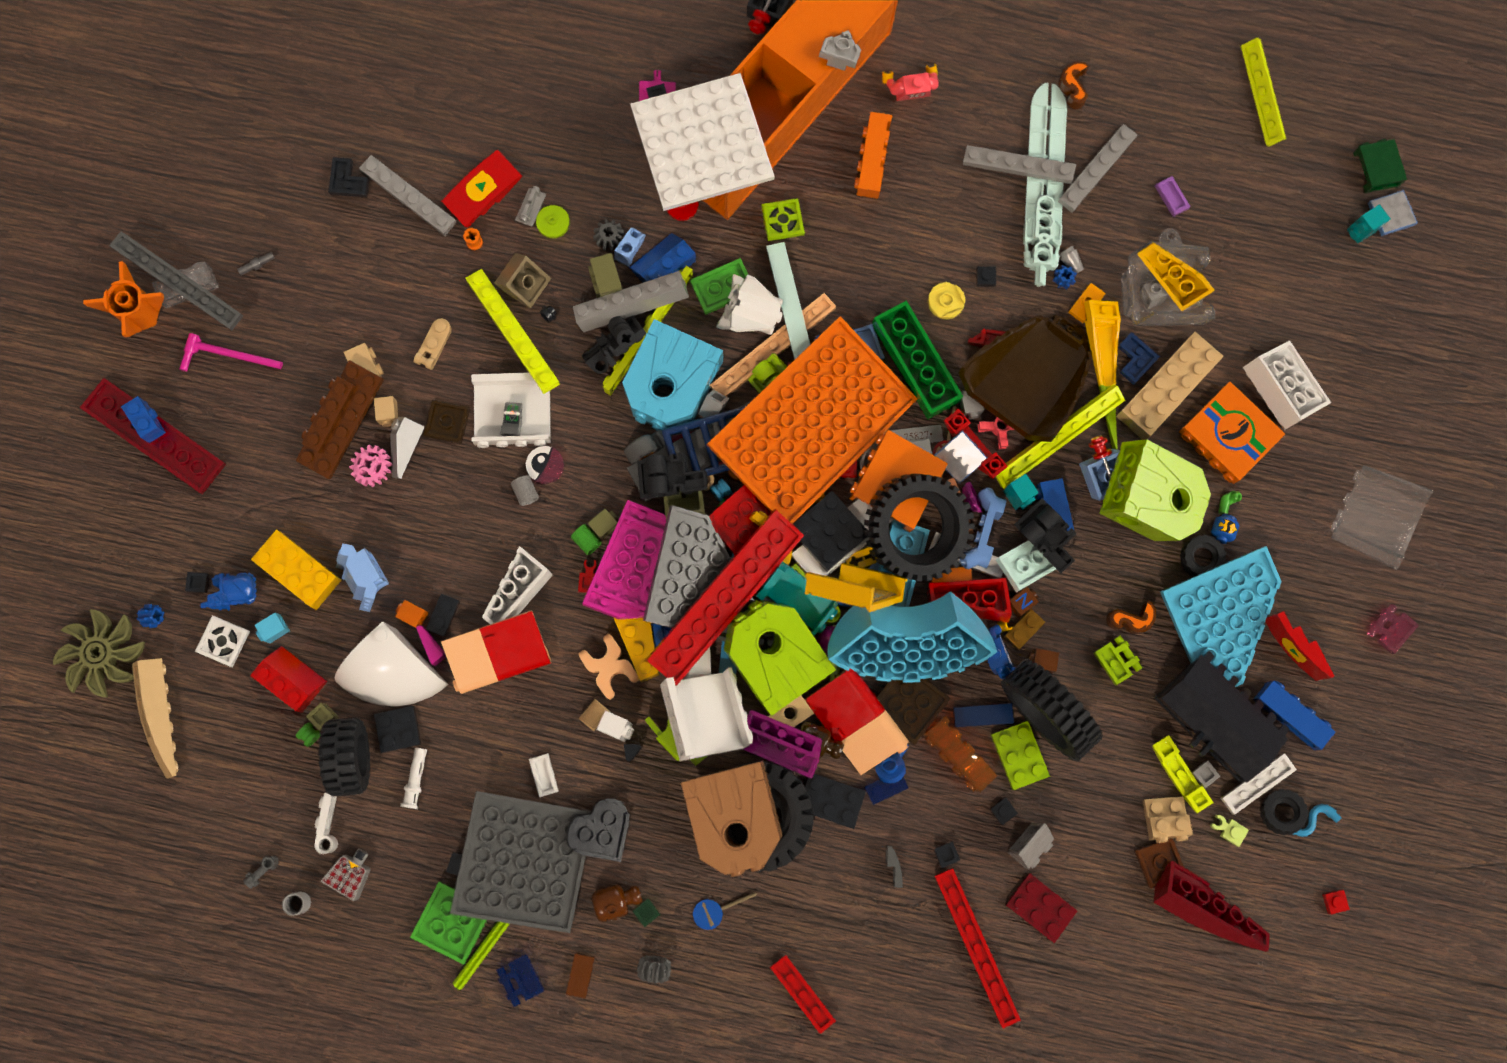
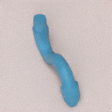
M1318 804L1310 810L1306 828L1300 829L1292 835L1305 837L1312 834L1316 828L1317 815L1320 812L1326 814L1336 823L1342 817L1336 813L1333 807L1327 804Z

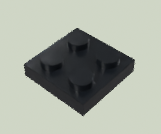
M415 706L374 714L381 753L421 745Z

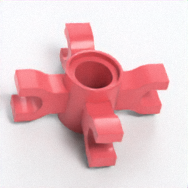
M996 417L994 422L983 421L977 425L978 432L992 431L994 435L998 436V450L1008 447L1007 432L1014 429L1001 419ZM997 423H1003L1006 428L1003 430L999 429Z

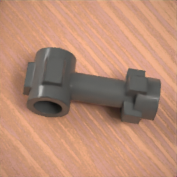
M265 856L262 859V865L253 874L248 872L245 875L244 884L250 889L259 885L258 879L269 869L275 870L278 867V858L276 856Z

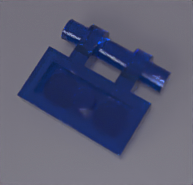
M528 954L508 963L511 972L506 973L504 967L496 970L499 975L498 980L500 984H503L507 992L506 997L508 1001H511L513 1007L521 1004L518 998L519 995L522 994L525 1001L545 991ZM513 977L519 986L516 990H514L510 981Z

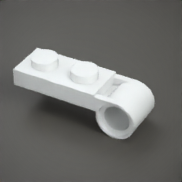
M324 793V796L320 798V816H317L315 821V828H317L315 849L320 854L332 853L338 847L337 839L329 835L337 796L333 797L327 793ZM325 839L330 841L328 850H325L322 845Z

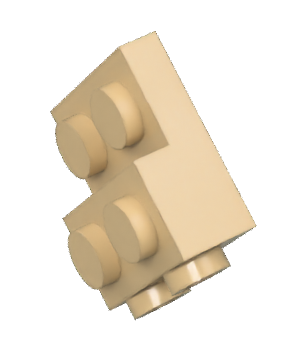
M1184 797L1143 800L1149 840H1156V843L1168 842V839L1176 838V841H1186L1188 837L1193 835L1190 816L1186 813Z

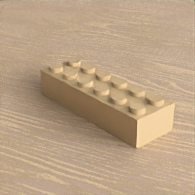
M1194 332L1116 417L1142 440L1148 439L1222 359L1223 355L1197 332Z

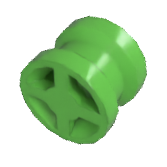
M310 722L305 724L296 734V738L303 740L306 747L313 745L320 737V731L315 730Z

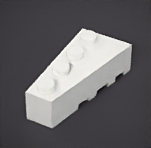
M520 546L514 560L511 561L508 567L509 570L504 579L502 578L496 594L493 595L482 616L489 624L519 615L553 576L546 567Z

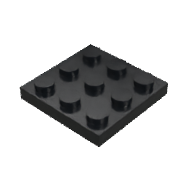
M833 491L792 524L804 535L799 542L826 572L867 538L864 534V530L867 529Z

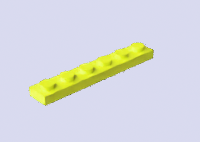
M1257 37L1241 45L1265 142L1267 146H1271L1285 140L1286 136L1261 39Z

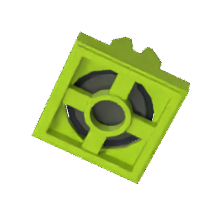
M798 198L761 205L763 224L768 241L804 236L805 232Z

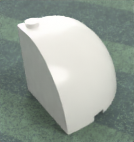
M381 622L351 651L335 674V681L347 692L361 700L381 706L414 704L434 696L449 685L396 628L384 622Z

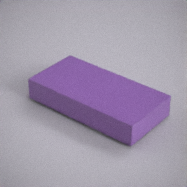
M1173 176L1155 185L1173 217L1190 208Z

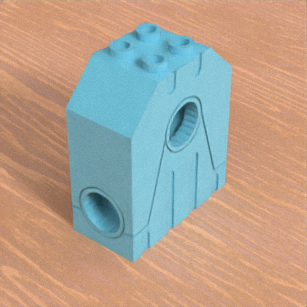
M654 319L622 382L635 420L641 424H651L655 430H663L694 421L710 389V385L713 383L723 363V350ZM660 386H668L673 389L672 394L667 397H658L654 392Z

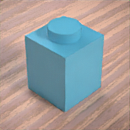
M273 613L255 624L257 637L267 643H272L290 632L284 619L278 613Z

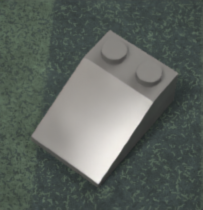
M1032 822L1007 853L1025 869H1030V867L1033 869L1040 862V855L1043 852L1047 853L1053 846L1051 842L1054 840V837L1046 824Z

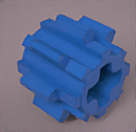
M1062 265L1060 270H1055L1054 275L1056 276L1053 282L1057 283V288L1063 287V289L1067 290L1070 284H1075L1074 278L1077 273L1071 270L1072 267L1066 268V266Z
M145 604L144 608L137 612V621L139 620L142 627L157 628V625L161 624L160 622L164 620V612H162V608L159 605Z

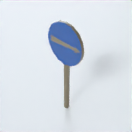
M751 893L721 907L714 900H702L694 908V921L702 929H714L722 921V910L755 897L757 893Z

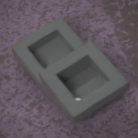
M886 846L885 866L893 867V887L903 888L902 871L898 857L892 846Z

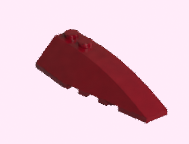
M1172 860L1168 863L1155 886L1153 903L1186 922L1221 938L1264 952L1269 951L1270 934L1250 917L1245 918L1240 911L1241 909L1235 904L1231 906L1224 900L1225 896L1219 891L1217 893L1214 892L1205 879Z

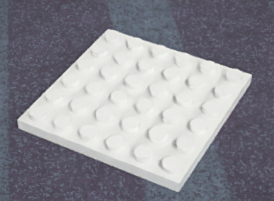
M741 73L630 104L663 211L774 180L775 176Z

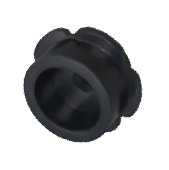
M542 306L543 309L539 313L548 323L556 320V311L551 306Z

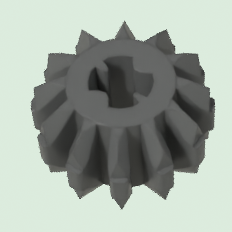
M605 219V224L598 222L599 228H594L595 235L593 238L594 241H597L598 247L602 246L604 251L610 247V250L613 252V247L619 245V242L624 238L625 232L621 229L620 223L615 225L614 219L610 223Z
M660 955L641 957L637 965V977L648 983H664L669 980L671 974V961L667 960L666 957H660Z

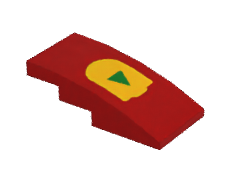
M496 150L468 173L447 194L442 202L466 228H469L480 215L484 216L495 202L499 203L523 176L499 150Z
M1284 611L1266 618L1265 623L1274 638L1303 671L1315 681L1334 677L1317 641L1308 642L1301 626L1292 628Z

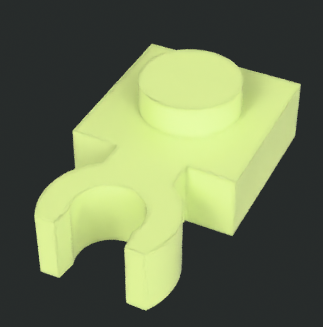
M1215 815L1220 820V824L1217 826L1211 823L1210 827L1215 830H1222L1220 835L1222 838L1240 847L1249 829L1233 819H1229L1226 822L1222 815Z

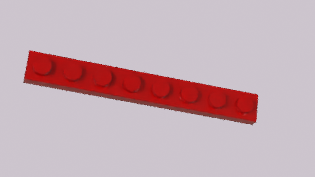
M950 868L935 875V880L1001 1028L1003 1029L1021 1021L954 869Z

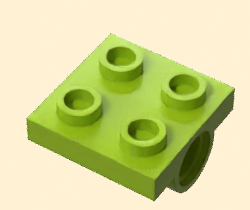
M772 353L767 360H763L755 366L752 371L753 375L748 381L761 393L787 366L776 353Z

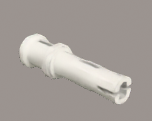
M414 749L408 785L404 787L405 795L400 807L418 809L417 801L419 793L422 791L420 781L427 749Z

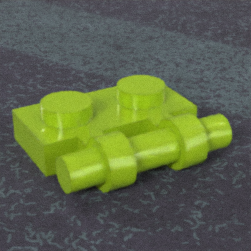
M1121 635L1114 639L1118 645L1116 648L1109 642L1093 653L1115 686L1133 675L1129 667L1132 666L1136 672L1143 668L1138 662L1140 661L1137 655L1134 656L1129 648V643L1124 641ZM1121 651L1128 659L1127 662H1124V660L1119 655Z

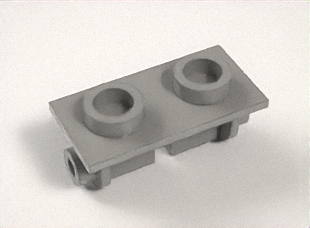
M533 186V188L528 189L515 221L533 227L546 197L545 193L540 192L539 187Z

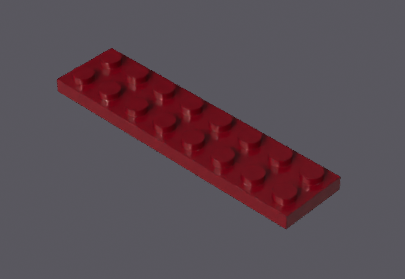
M103 378L80 408L203 495L225 467L226 463L159 416L157 419L166 433L151 443L140 438L121 406L134 398Z

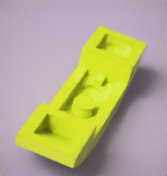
M1169 735L1152 745L1167 775L1196 813H1199L1213 803L1204 787L1199 785L1179 755L1180 751Z

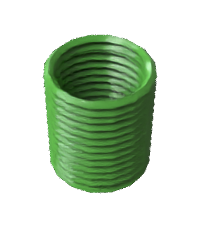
M586 524L581 525L571 535V539L586 555L593 553L602 543V540Z

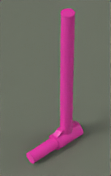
M189 333L179 369L187 372L192 355L199 350L277 369H282L283 362L202 343L200 336Z

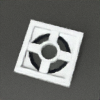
M212 615L195 652L233 667L250 631Z

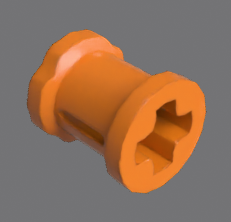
M474 228L465 230L463 238L468 248L471 250L481 248L483 240L479 231Z

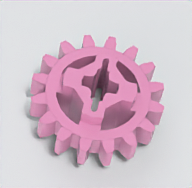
M368 445L367 450L361 447V453L355 452L356 459H351L354 465L349 466L353 470L351 475L356 478L355 481L366 487L368 484L374 487L375 482L381 485L382 478L388 479L386 473L392 472L388 469V467L393 466L388 461L391 457L386 454L387 452L376 445L374 448Z

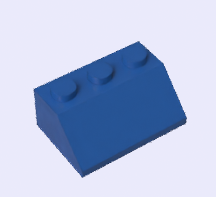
M671 233L629 268L644 283L683 270L686 266L689 267L696 261V255L683 239Z

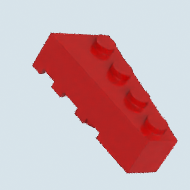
M1006 578L929 583L928 603L952 592L967 604L979 618L1009 623L1012 611Z

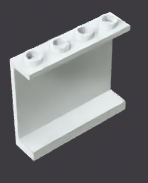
M529 373L471 374V381L474 385V437H472L474 445H477L478 448H487L489 445L507 447L508 444H515L517 447H525L527 444L545 446L546 443H551L550 391L543 394ZM506 402L522 403L520 436H502L500 434Z
M732 667L727 668L723 673L681 680L677 686L673 677L666 678L660 684L680 761L744 749L753 743V735L747 724V713L743 710L742 695L738 692L736 685L737 677L733 673Z

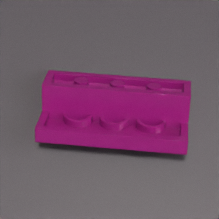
M750 710L747 724L753 735V743L743 750L812 779L820 760L822 739Z

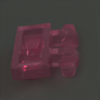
M1390 604L1388 608L1381 612L1379 619L1373 621L1370 625L1371 628L1367 632L1371 637L1379 633L1381 637L1377 642L1391 654H1395L1419 626L1404 612L1396 616L1394 612L1397 610V607L1393 604ZM1387 620L1392 622L1388 629L1383 626Z

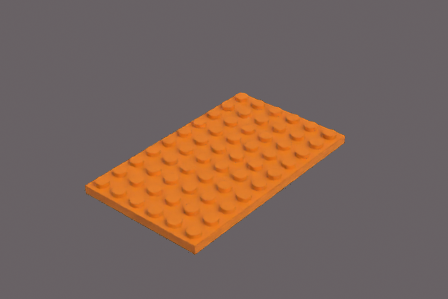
M840 316L706 445L770 512L774 509L777 510L793 524L877 440L879 435L883 434L918 398Z

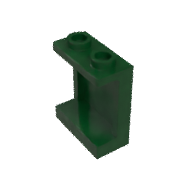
M1381 139L1372 144L1365 142L1360 144L1353 152L1354 157L1359 156L1367 183L1363 186L1364 194L1399 187L1407 180L1395 139Z

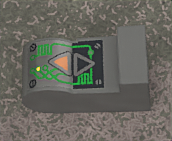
M506 402L500 434L502 436H520L522 403Z

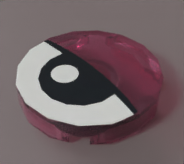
M541 446L532 450L528 455L526 470L531 479L537 483L549 484L558 480L563 474L564 461L559 451L553 447Z

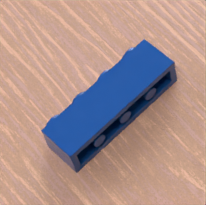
M1266 682L1253 700L1255 702L1260 700L1264 704L1263 709L1268 713L1273 712L1280 723L1285 724L1292 733L1313 750H1322L1335 733L1331 728V724L1324 719L1318 718L1312 708L1301 704V700L1296 695L1289 694L1284 690L1285 687L1280 682Z

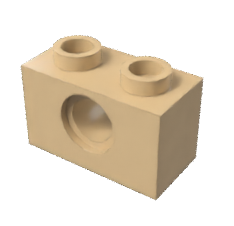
M801 695L773 716L769 715L768 717L795 727L814 713ZM787 708L794 710L795 717L793 719H787L784 716V711Z

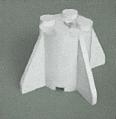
M733 274L731 292L728 296L730 302L729 305H725L724 313L716 327L735 332L760 331L771 335L776 322L779 323L781 321L783 313L780 312L783 299L775 297L755 277L747 275L743 279Z

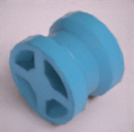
M722 478L718 480L716 485L709 487L719 502L724 497L733 494L728 484Z

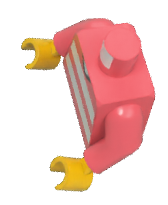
M934 64L933 67H928L927 65L926 73L902 76L896 82L893 79V71H889V73L882 72V83L888 86L890 92L896 96L897 101L931 96V90L937 89L939 85L937 65Z

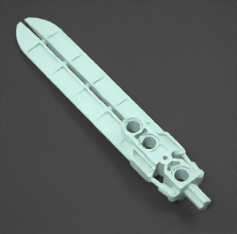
M1048 83L1041 85L1032 98L1028 156L1064 162L1067 104L1064 94L1056 84L1052 83L1050 105H1048ZM1048 111H1050V114H1049V130H1047V114H1048ZM1046 135H1048V154H1047V155H1045V154H1046ZM1027 176L1025 223L1023 229V244L1025 247V252H1023L1024 266L1035 271L1034 285L1041 287L1046 285V272L1055 270L1058 267L1060 257L1058 253L1062 242V205L1058 200L1063 195V182ZM1044 185H1046V194H1045V195H1043V194H1044ZM1029 243H1031V245H1035L1032 251H1029L1028 249ZM1052 246L1056 247L1055 254H1053Z

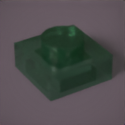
M649 898L632 911L644 927L661 915Z

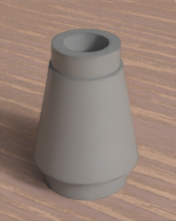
M1073 246L1060 253L1062 262L1068 268L1072 267L1071 270L1073 272L1079 273L1084 269L1077 249H1074Z

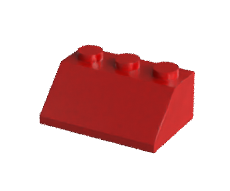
M283 646L263 659L250 675L293 710L303 713L328 682Z

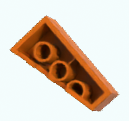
M870 112L868 126L863 128L862 137L865 138V144L861 143L860 154L863 157L862 160L858 161L857 166L860 177H856L854 188L858 189L857 196L879 198L892 115Z

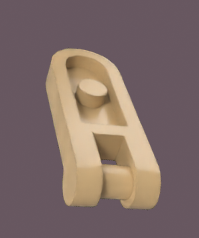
M441 318L433 322L419 352L414 357V363L426 365L425 367L430 370L434 368L451 334L452 329L447 320ZM426 353L431 355L429 359L425 357Z

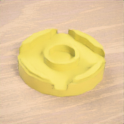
M949 282L939 283L933 287L928 296L930 311L941 319L955 318L961 313L965 305V296L961 288Z

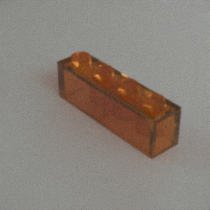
M946 716L940 718L924 733L926 737L924 740L931 748L935 746L938 749V755L944 762L949 761L953 766L952 770L958 777H964L967 781L965 783L972 792L975 790L981 792L997 775L979 755L976 757L974 748L968 742H962V734L956 728L949 727V719Z

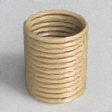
M594 699L579 719L591 730L595 731L604 712L610 711Z

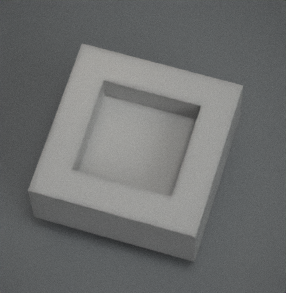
M1209 761L1203 762L1191 772L1198 783L1204 788H1207L1221 777Z

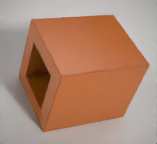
M406 600L403 603L401 602L395 611L397 613L396 618L415 628L422 625L429 612Z

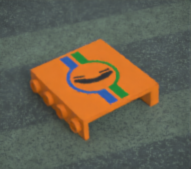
M1231 382L1227 383L1179 431L1181 437L1186 442L1191 443L1199 455L1208 459L1209 464L1214 469H1218L1226 481L1233 484L1240 481L1285 435L1272 420Z

